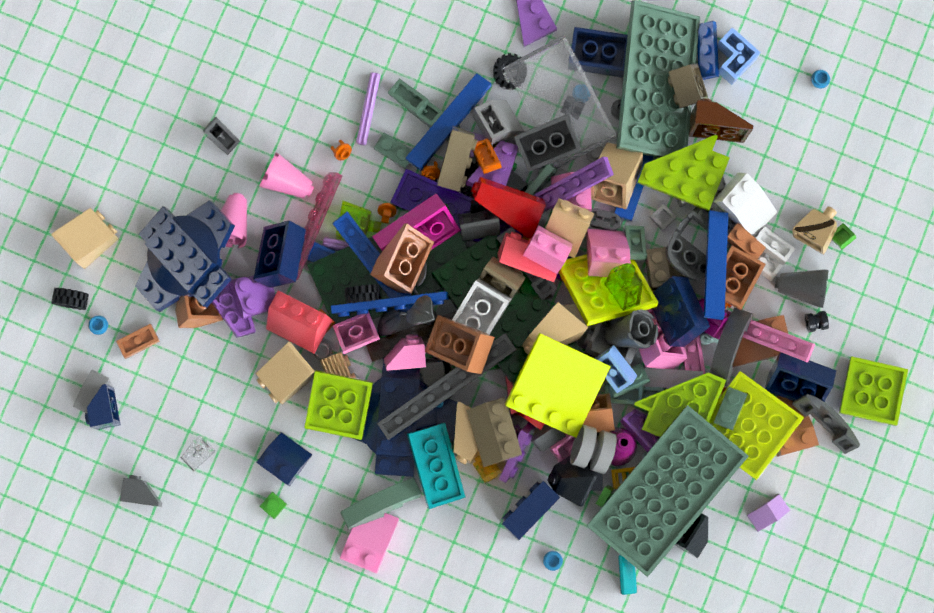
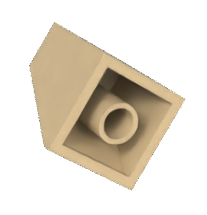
M607 142L598 159L608 157L614 175L591 187V199L627 209L643 165V153L617 149V144Z
M559 198L545 229L572 243V249L568 256L575 258L594 213Z
M91 208L51 234L71 258L84 269L119 240L115 235L117 230L111 224L107 226L103 222L105 217L98 210L94 212Z
M557 302L527 337L522 347H524V351L529 355L539 333L564 345H568L578 341L588 327Z
M289 341L256 373L259 377L256 381L263 389L267 387L271 393L268 395L275 403L279 401L283 405L314 379L315 371Z
M458 402L454 455H456L457 461L466 465L467 462L472 463L478 452V447L466 411L471 408Z

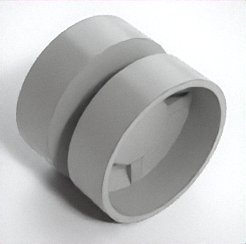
M583 424L577 438L573 442L570 464L585 468L590 461L591 471L605 474L614 457L616 434L602 430L597 436L596 428Z

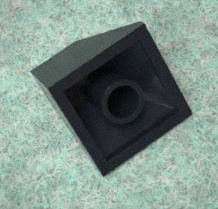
M570 456L553 466L547 481L553 491L559 496L578 506H583L597 475L594 471L590 470L589 463L585 468L570 464Z
M701 513L675 546L698 558L708 543L709 517Z

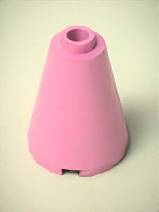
M277 152L259 185L265 189L300 198L310 197L314 186H312L313 181Z
M233 193V195L228 196L221 209L235 225L225 247L232 248L233 245H238V248H242L247 242V200L244 198V195Z

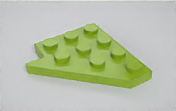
M714 135L646 163L637 183L709 211L730 157L712 151L718 137Z
M706 373L635 402V406L649 411L642 430L661 437L687 405L709 422L726 380L711 373Z

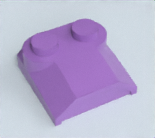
M254 275L241 277L229 283L242 320L268 312L269 306L276 295L273 287L269 288L253 280Z

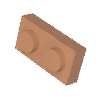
M736 223L728 233L727 241L731 245L756 259L766 249L762 243L739 223Z
M149 324L116 342L123 357L127 359L160 342L152 324Z

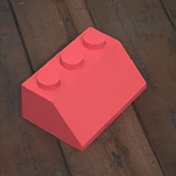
M506 232L497 253L499 262L554 282L556 273L523 256L531 238L528 241L516 232H511V234Z
M278 290L268 309L266 329L315 354L333 320L326 314Z

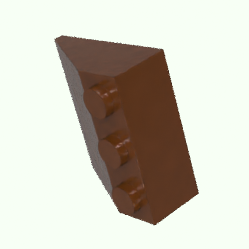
M703 98L697 100L691 112L689 137L706 139L717 135V140L744 143L754 126L719 103Z

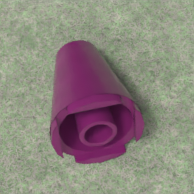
M614 427L615 430L610 431V433L616 434V447L611 465L621 466L629 463L634 458L637 451V443L627 429Z

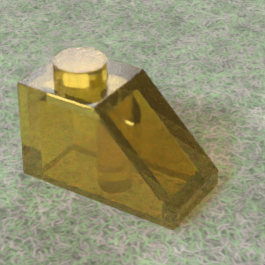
M480 455L474 458L475 462L472 465L484 485L501 475L502 472L497 464L483 467Z

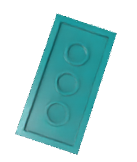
M443 422L407 433L427 508L432 509L466 498L446 424Z

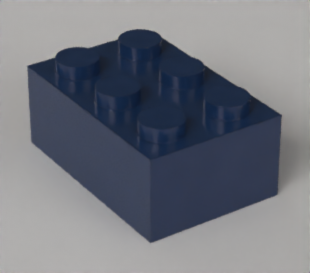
M574 27L568 70L623 78L628 35Z
M290 220L263 227L253 280L269 288L296 282L306 229Z
M672 276L653 292L658 305L652 309L669 346L685 347L710 327L707 318H704L703 309L687 277Z
M780 352L768 374L765 389L770 393L792 401L809 394L825 402L833 388L837 370L810 360L805 362Z
M537 481L528 490L531 494L527 498L523 496L515 504L517 506L514 512L509 510L501 518L504 521L501 525L518 541L560 498L544 481L541 484Z

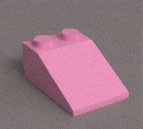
M587 229L588 276L622 278L623 276L627 278L629 272L628 265H631L630 248L625 232Z
M648 309L646 311L654 317L652 319L654 325L657 324L658 337L656 342L645 349L639 348L645 367L675 369L687 359L683 347L668 345L653 309Z
M385 513L382 518L353 527L340 559L378 573L400 518Z

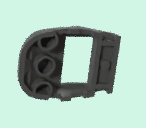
M697 206L679 223L665 251L669 263L682 275L691 280L705 278L706 255L681 236L692 219L707 230L709 211ZM728 221V233H729V231L732 229V227L734 226V225H732L729 221ZM727 241V249H728L729 246H730V243Z

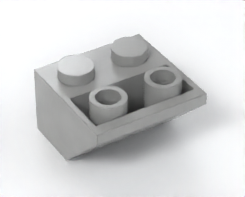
M490 100L474 108L473 118L485 139H489L492 147L497 146L500 141L505 142L515 135L524 132L507 100Z

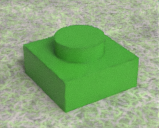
M842 223L837 227L832 241L843 250L857 237Z
M607 485L595 504L602 507L612 496L614 488Z
M271 492L259 507L273 519H276L288 504L274 492Z

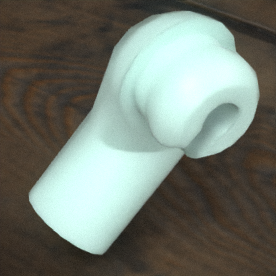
M705 332L700 334L702 345H708L713 342L718 344L719 339L713 338Z

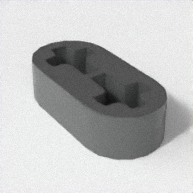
M592 208L591 212L596 213V217L602 220L596 219L595 222L591 221L589 226L616 231L619 228L621 219L617 214ZM611 218H614L617 224L611 227L610 223L604 221V219L609 221Z

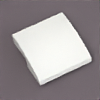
M764 226L756 237L766 247L758 260L766 264L761 275L772 281L795 248Z

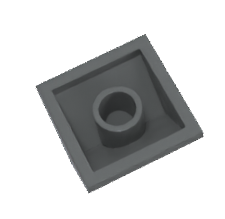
M485 210L477 213L458 214L462 241L500 235L499 218L491 211Z

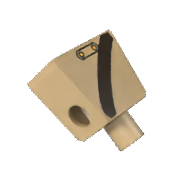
M827 206L823 213L812 209L792 229L793 237L824 255L837 230V222L833 219L837 214L836 210L830 206Z

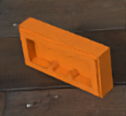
M486 138L478 141L475 151L472 150L483 174L502 168L501 162L489 139Z

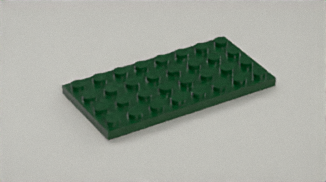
M446 203L445 205H446L447 209L449 210L450 214L452 215V213H451V211H450V209H449V207H448V204ZM460 231L430 251L426 260L427 272L425 280L420 286H416V291L419 295L441 290L442 288L432 276V272L467 250L465 242L462 241ZM369 237L368 239L381 254L382 251L373 237ZM350 246L307 265L330 318L336 322L335 324L357 316V311L349 312L350 316L338 317V314H332L331 306L346 304L345 288L378 284ZM380 287L381 299H389L387 294ZM375 309L368 310L372 320L382 316L384 313L376 312Z
M497 235L486 236L432 272V276L442 290L449 293V299L457 310L493 256L498 258L497 253L501 243L498 241ZM522 270L519 271L526 277L523 284L490 333L491 336L495 337L494 341L503 334H506L517 349L497 364L513 386L528 357L524 347H522L523 343L551 311V307L545 299L541 300L531 286V280ZM576 341L567 345L584 353Z

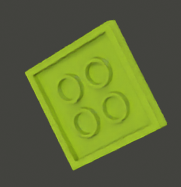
M851 356L839 413L897 426L908 369Z
M316 370L304 428L362 440L373 382Z

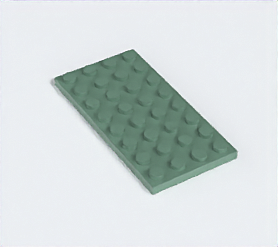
M639 0L631 1L617 149L642 152L644 155L660 158L688 146L692 105L684 108L676 105L673 96L675 91L669 84L668 76H670L669 71L690 64H696L700 16Z
M687 405L591 519L587 527L648 577L749 456Z

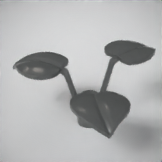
M426 262L413 289L415 295H419L416 291V286H420L425 280L427 272ZM427 295L419 297L408 313L399 312L394 307L388 308L379 320L378 335L388 336L394 333L401 323V316H407V321L411 325L432 324L437 317V313L433 310L431 298Z

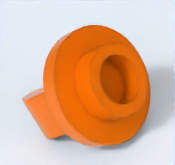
M339 140L340 145L337 148L331 146V150L335 158L342 161L350 156L352 148L349 144Z
M434 161V166H427L426 164L421 171V175L431 180L439 178L440 169L437 162Z
M383 203L378 206L377 212L382 216L381 223L389 224V218L396 215L397 209L394 205Z

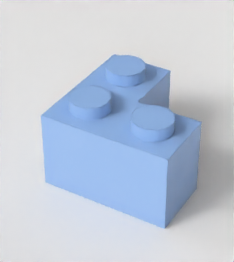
M733 27L718 43V49L729 58L721 66L719 74L728 83L733 85L761 53Z
M614 345L594 358L611 366L605 378L616 393L631 385L637 377L636 373Z

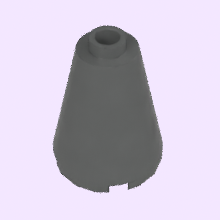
M829 270L781 273L780 277H776L775 288H778L779 293L823 308Z
M643 309L635 310L607 328L605 340L610 346L645 349L656 342L658 327L657 324L654 325L652 320L654 317L648 311Z

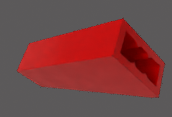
M479 177L478 182L475 181L472 186L471 192L475 201L527 238H532L546 207L543 198L483 177Z

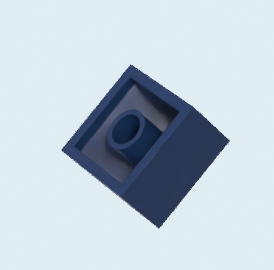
M103 384L87 406L85 420L91 428L101 430L121 425L115 389L108 384Z
M281 432L266 448L256 463L286 485L291 486L312 457V454Z

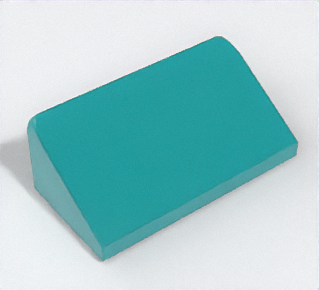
M619 555L621 594L637 593L635 566L622 555Z

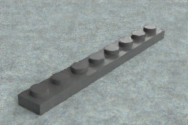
M506 334L493 341L482 374L517 350ZM457 367L377 424L387 439L390 440L482 374L467 372Z

